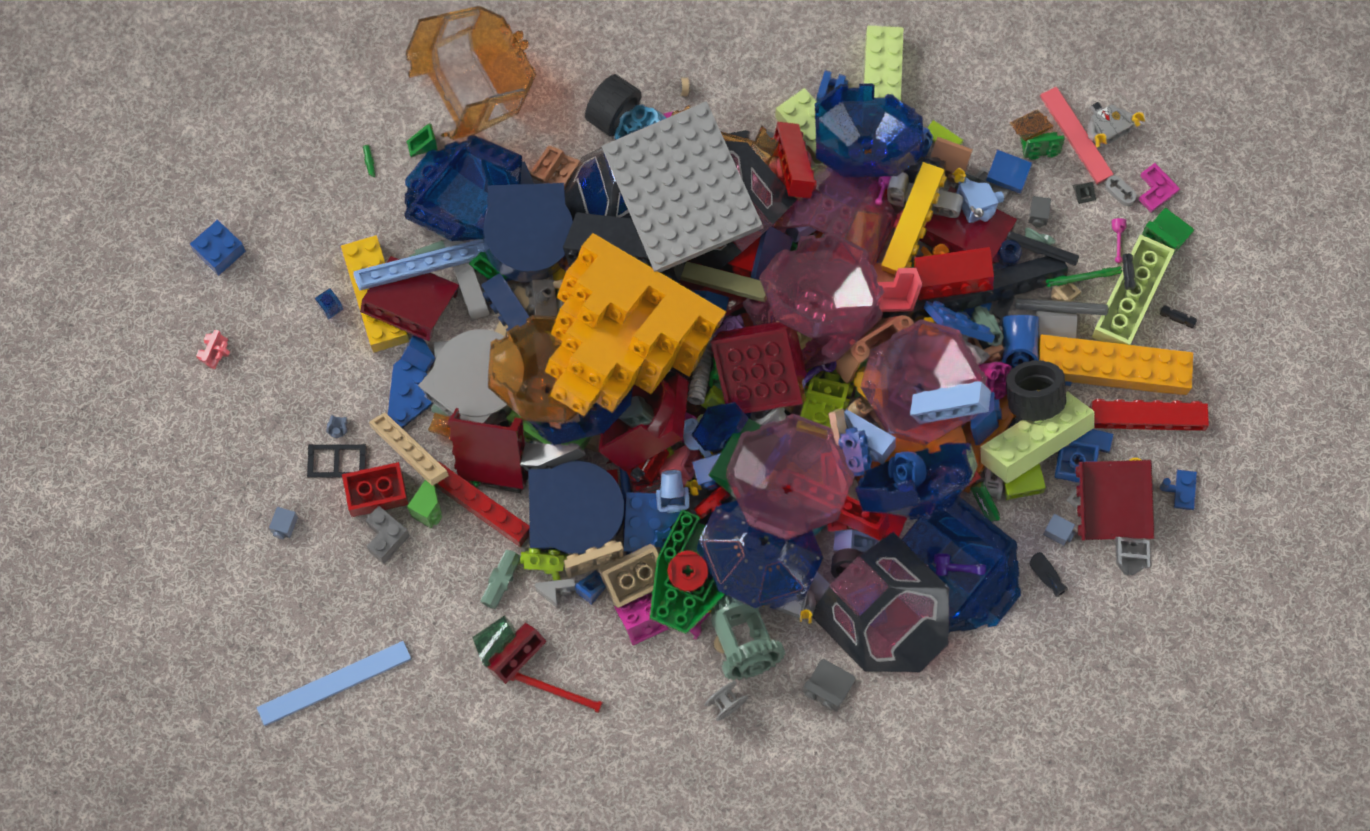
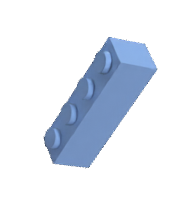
M978 381L971 384L956 385L955 387L923 391L913 394L910 415L917 422L923 424L988 412L991 391L982 382Z

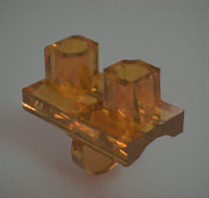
M434 413L428 431L450 438L449 416Z

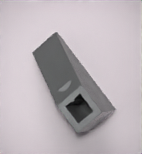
M533 441V443H525L520 465L528 472L529 469H553L563 463L577 460L585 456L586 453L575 443L562 445L557 442L544 444L539 441Z

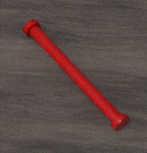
M518 672L510 679L511 681L517 680L595 709L597 713L600 712L603 704L602 701L596 702Z

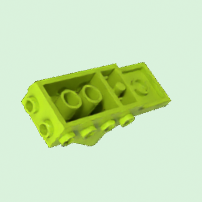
M821 345L820 349L817 348L814 359L825 350L824 346ZM827 351V352L823 355V357H824V356H828L829 351ZM836 370L832 372L820 371L806 383L808 389L804 388L806 400L796 430L833 439L829 413L837 409H848L850 399H847V396L851 397L854 386L851 383H854V380L847 384Z

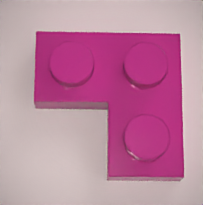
M1156 163L1152 164L1140 175L1151 187V189L1139 197V201L1150 213L1180 190Z

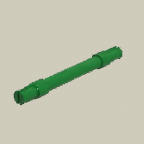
M1108 267L1092 272L1060 276L1054 279H1047L1046 284L1047 287L1062 286L1073 282L1110 277L1121 274L1122 270L1120 269L1122 267Z

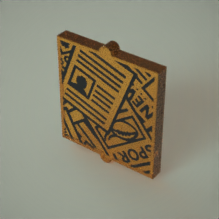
M1038 109L1010 122L1016 134H1019L1025 142L1053 129V125L1048 121L1047 116H1044Z

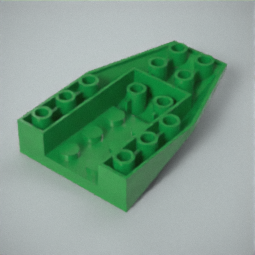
M681 510L657 558L649 618L683 634H687L730 591L736 579L734 576L739 575L738 573H740L745 564L744 560L748 559L753 550L754 540L736 532L734 537L717 530L713 532L712 528L700 524L699 516ZM721 541H738V542H721ZM683 551L697 553L705 560L708 567V576L704 585L691 592L681 591L674 587L668 576L669 563L678 553ZM740 552V553H741V556H740V557H736V556H737V553ZM686 566V569L682 570V574H686V577H689L694 572V570L690 569V566Z

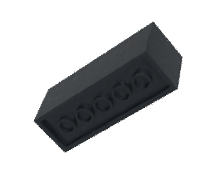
M576 213L563 246L569 268L576 261L582 245L592 233L653 268L632 219ZM686 261L660 273L679 283Z

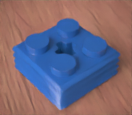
M1073 441L1058 451L1054 477L1080 483V478H1076V466L1079 465H1076L1074 460L1079 459V462L1098 461L1100 446Z

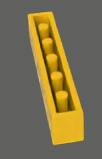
M925 162L922 163L882 262L883 271L896 275L898 268L912 267L911 258L916 256L919 245L917 243L919 238L923 239L926 228L924 226L926 221L929 222L933 214L932 206L937 204L940 197L938 191L940 187H944L947 179L944 169Z

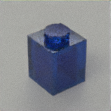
M331 288L314 298L317 306L328 320L344 310L341 301Z

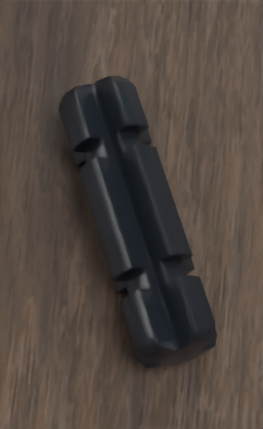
M1125 253L1122 256L1124 286L1126 290H1133L1136 286L1134 263L1132 262L1133 255L1131 253Z
M1162 306L1161 316L1170 317L1169 319L1182 325L1185 323L1187 327L1194 328L1197 318L1193 316L1188 317V314L1176 309L1171 310L1169 306Z

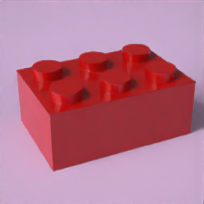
M399 462L342 474L348 510L351 517L370 514L378 506L383 510H389L409 504L403 472Z

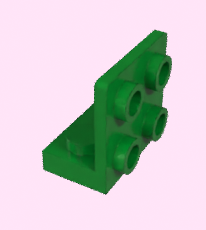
M1057 132L1020 137L1023 156L1030 160H1036L1040 156H1047L1049 158L1058 156L1061 153L1065 140L1064 135L1058 136Z
M1164 208L1153 222L1149 221L1145 225L1142 235L1174 249V255L1194 232V228L1170 210Z

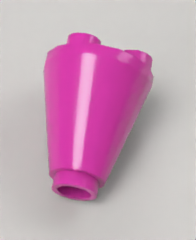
M1003 362L979 364L975 369L972 365H967L968 368L965 369L967 375L962 376L965 384H971L976 381L982 382L991 392L995 393L996 399L999 400L1007 394L1006 377L1011 370L1010 365Z

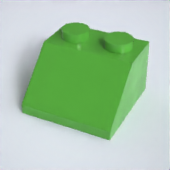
M424 480L407 508L412 518L429 528L439 524L442 512L435 484L432 486Z

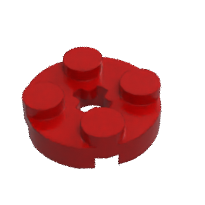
M721 486L712 492L707 499L700 502L694 510L702 519L710 512L709 509L712 511L716 510L721 505L720 500L723 502L731 494Z
M683 551L678 553L669 563L668 576L674 587L681 591L691 592L704 585L708 576V567L705 560L697 553ZM686 566H690V569L694 570L689 577H686V574H682V570H685Z

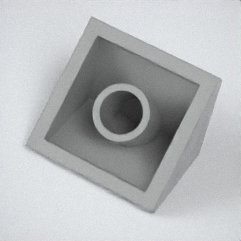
M1035 310V316L1039 317V337L1042 334L1076 338L1078 318L1076 313Z

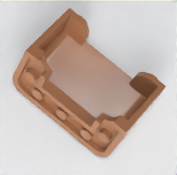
M907 316L880 319L857 342L843 345L851 338L849 337L833 346L828 356L840 347L852 346L836 361L837 365L835 368L848 384L856 377L855 373L859 365L868 358L871 347L880 343L884 350L888 347H893L899 353L903 344L913 336L917 325Z

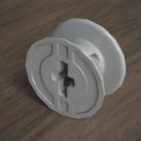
M732 681L723 686L706 701L705 707L716 703L722 711L716 717V721L725 719L747 701L748 696L737 699L731 690L736 686L737 681ZM729 693L734 699L733 702L728 697ZM720 700H721L722 703L725 705V708H724V709H723L722 706L719 704V701H720Z

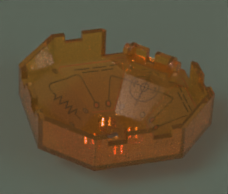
M532 315L526 319L524 325L521 327L516 325L506 332L504 338L501 340L496 338L490 344L488 388L525 421L566 423L579 414L551 397L552 391L545 393L544 390L545 387L553 390L554 384L558 380L545 372L550 357L562 343L560 339L551 335L557 317Z

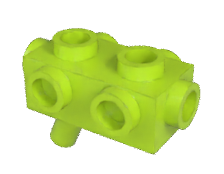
M529 548V551L521 552L520 563L524 564V569L544 570V574H551L553 581L561 580L559 571H563L565 566L564 560H567L568 554L561 553L558 549H549V552H544L540 548Z

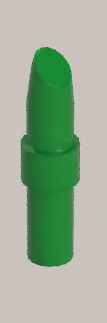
M364 145L365 166H367L368 175L375 178L374 159L371 154L370 145Z

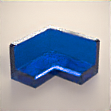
M735 402L711 406L707 408L692 433V437L704 451L719 449L726 435L741 432L749 418Z

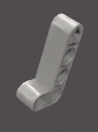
M901 171L892 173L887 189V200L893 205L905 207L914 185L909 183L907 174ZM939 190V200L937 204H933L931 209L933 214L957 218L962 207L963 197L957 193Z

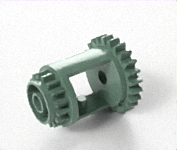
M740 591L727 593L710 612L712 615L711 624L715 628L727 657V661L723 662L722 670L728 680L732 679V681L736 679L739 681L742 678L748 679L749 677H755L765 671H769V668L775 667V664L780 663V659H783L784 655H786L782 643L779 640L770 639L758 611L759 607L756 601L752 603L750 595L744 594L742 591L741 593ZM747 622L750 636L754 640L738 646L731 628Z

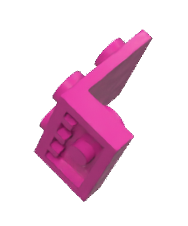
M651 592L619 608L614 606L633 646L668 630L667 626L649 618L652 601Z

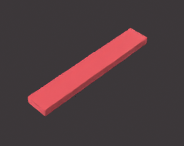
M1057 86L1040 95L1042 101L1095 183L1099 184L1113 176L1114 174L1092 140L1088 138V134Z

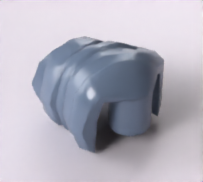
M331 415L327 423L326 432L334 438L344 436L347 433V417L341 418Z

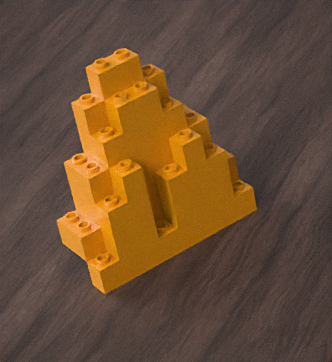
M592 233L582 245L576 261L566 271L556 297L563 301L564 304L559 310L551 335L560 339L562 343L550 357L545 369L546 373L558 379L550 396L585 416L595 402L613 412L634 384L652 394L672 367L690 376L700 363L709 340L721 325L726 311L662 273L654 272L650 266Z

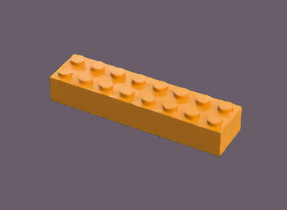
M1042 334L1039 337V361L1051 362L1059 366L1065 375V381L1187 395L1192 389L1193 352Z

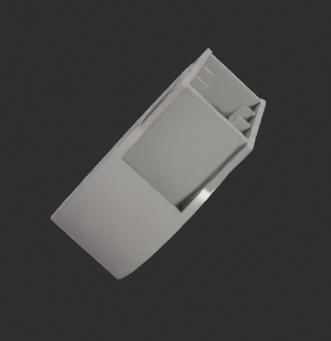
M477 329L463 332L448 341L437 355L433 369L418 386L423 390L425 397L448 416L452 415L456 408H459V413H461L460 420L499 425L507 421L506 418L516 404L528 393L529 381L527 369L515 345L508 338L497 332Z

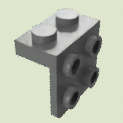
M822 659L809 681L807 680L804 684L802 692L805 693L804 695L813 701L817 700L825 708L838 712L855 682V676Z

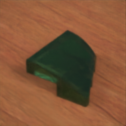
M505 615L473 636L478 655L486 668L491 664L488 660L494 653L500 654L505 646L516 637L514 625Z

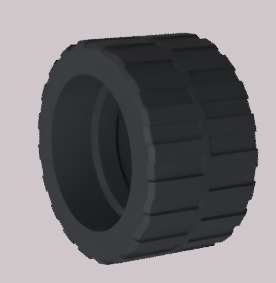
M610 75L598 86L586 106L585 119L608 136H615L620 118L625 112L631 111L640 104L642 92L619 75Z
M1033 360L1015 366L1007 374L1008 407L1016 417L1027 421H1043L1053 418L1065 408L1067 402L1065 375L1059 366L1051 362Z

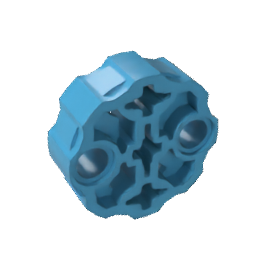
M637 105L631 111L625 112L620 118L619 126L615 131V139L645 125L643 127L645 128L664 120L666 117L654 108Z

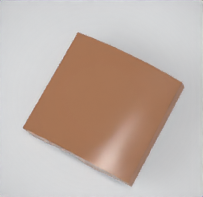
M548 145L531 170L530 175L542 183H564L565 191L580 160L567 156L564 151Z

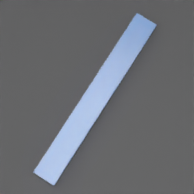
M483 239L354 271L353 275L359 290H364L470 262L480 252H485Z
M404 641L262 704L257 707L264 726H267L412 659Z

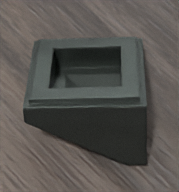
M1093 182L1072 185L1078 204L1096 200Z

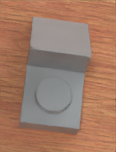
M574 579L535 583L536 591L556 608H558L556 593L569 595L572 594V591H576Z

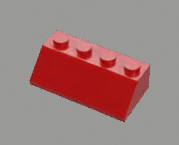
M990 247L914 258V268L917 269L922 282L918 300L993 290L994 273Z

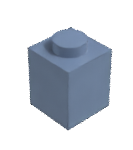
M280 507L276 508L269 526L274 537L279 539L291 537L298 519L296 512Z
M1054 514L1043 535L1064 546L1066 541L1071 542L1076 532L1072 530L1075 524Z

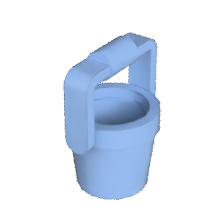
M694 418L685 420L683 438L687 448L690 450H700L705 458L711 457L712 454L706 446L710 438L707 430Z
M667 470L661 474V489L656 490L657 508L660 512L674 513L689 508L688 487H683L682 475L679 470ZM661 497H685V505L676 504L661 507Z

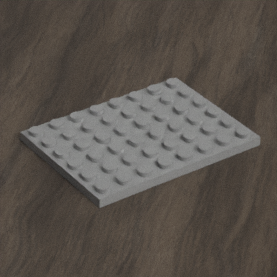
M707 101L601 146L654 272H662L763 229L761 220Z

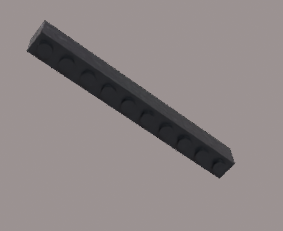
M1043 256L994 270L993 290L918 300L917 298L913 311L883 312L884 318L907 316L915 324H919L924 318L931 317L924 309L926 301L931 303L938 301L944 304V307L957 313L1014 295L1044 288L1047 286V279L1067 276L1068 266L1065 262Z

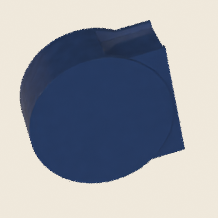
M564 183L488 186V211L484 220L483 246L492 266L502 275L520 282L543 280L552 276L567 260L563 246L573 223L571 214L565 205Z
M584 461L563 463L553 469H529L530 548H540L541 550L558 549L561 553L568 555L577 553L579 556L585 554L586 550L597 547V549L605 547L604 544L614 541L624 522L625 504L619 485L606 470Z

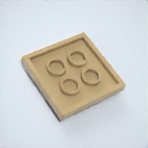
M610 541L604 544L605 547L597 549V547L586 550L585 554L578 556L576 553L568 556L567 560H564L568 579L604 567L622 558L623 547L621 541L617 543L616 541Z

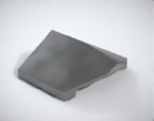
M1115 537L1116 564L1124 575H1135L1143 570L1144 567L1146 569L1151 566L1150 540Z

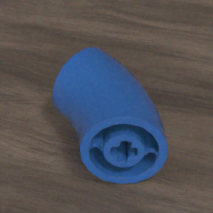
M1010 315L1003 317L1004 339L1002 340V346L1004 350L1002 362L1010 365L1011 369L1023 362L1039 361V317L1034 315Z

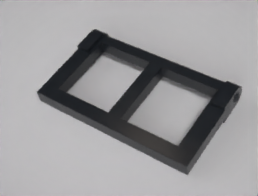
M308 444L307 478H342V474L350 473L339 472L340 450H360L359 471L364 470L366 466L367 445ZM315 450H334L333 472H313Z

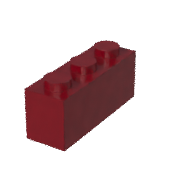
M525 622L484 666L496 679L506 684L547 641L536 628Z

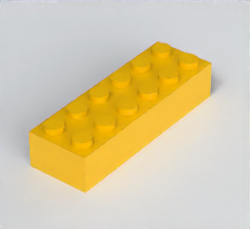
M377 235L341 245L359 309H361L362 299L369 288L359 290L353 275L354 271L385 263ZM361 313L373 353L409 342L406 331Z

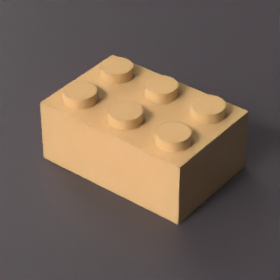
M652 544L598 569L608 593L617 608L653 591L656 562L659 555Z

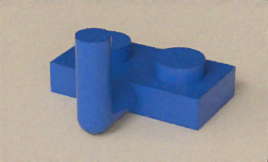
M1177 469L1175 485L1170 484L1171 480L1169 478H1164L1160 485L1161 491L1175 493L1174 508L1194 510L1197 472Z

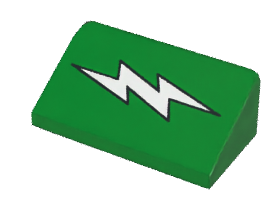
M981 481L971 486L970 489L983 515L990 521H999L1000 513L984 482Z

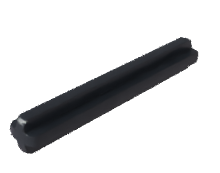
M1009 231L1006 241L1074 266H1076L1079 260V255L1012 231Z

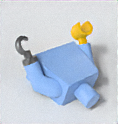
M958 168L952 174L955 176L954 181L959 183L957 194L961 195L964 199L961 208L968 222L971 223L977 220L987 222L995 214L998 203L1004 201L1003 193L1001 191L993 192L988 183L970 181L966 177L965 172Z

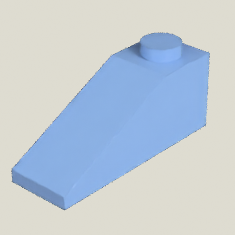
M846 410L844 413L847 426L849 428L857 427L858 431L865 430V434L868 437L867 447L871 460L883 464L896 448V437Z

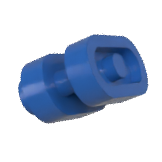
M825 70L816 101L822 106L824 101L830 102V108L837 109L839 104L842 105L844 96L841 93L842 90H847L849 80H846V76L839 74L837 79L831 78L832 72ZM829 85L835 86L832 95L827 94Z

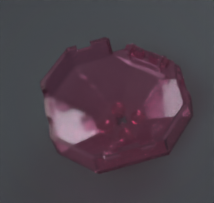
M825 233L823 238H815L814 235L801 236L796 251L784 249L777 253L759 277L776 321L810 338L863 331L879 308L884 294L882 285H878V276L874 266L868 262L869 255L867 250L834 233ZM818 304V308H812V305Z
M921 319L908 328L893 334L888 341L870 350L860 388L887 433L896 438L927 446L970 422L978 415L973 414L923 424L917 422L910 415L913 394H917L916 389H913V387L917 386L918 383L922 384L921 387L924 388V391L971 384L976 381L982 382L984 385L986 384L987 377L976 363L975 356L970 348L966 346L959 330Z
M792 414L777 423L773 421L760 426V429L756 431L742 433L728 464L726 478L748 525L788 540L838 520L851 490L854 474L849 469L846 458L840 446L837 445L834 433L830 427ZM790 485L793 492L785 494L782 487Z

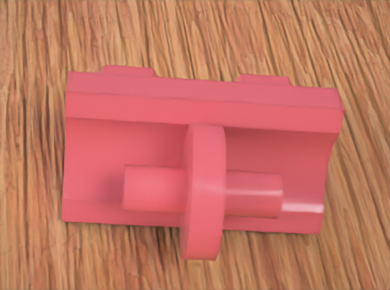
M214 330L213 334H206L204 343L207 345L206 350H199L196 357L208 367L215 369L222 356L228 357L230 354L226 349L228 339L217 330Z

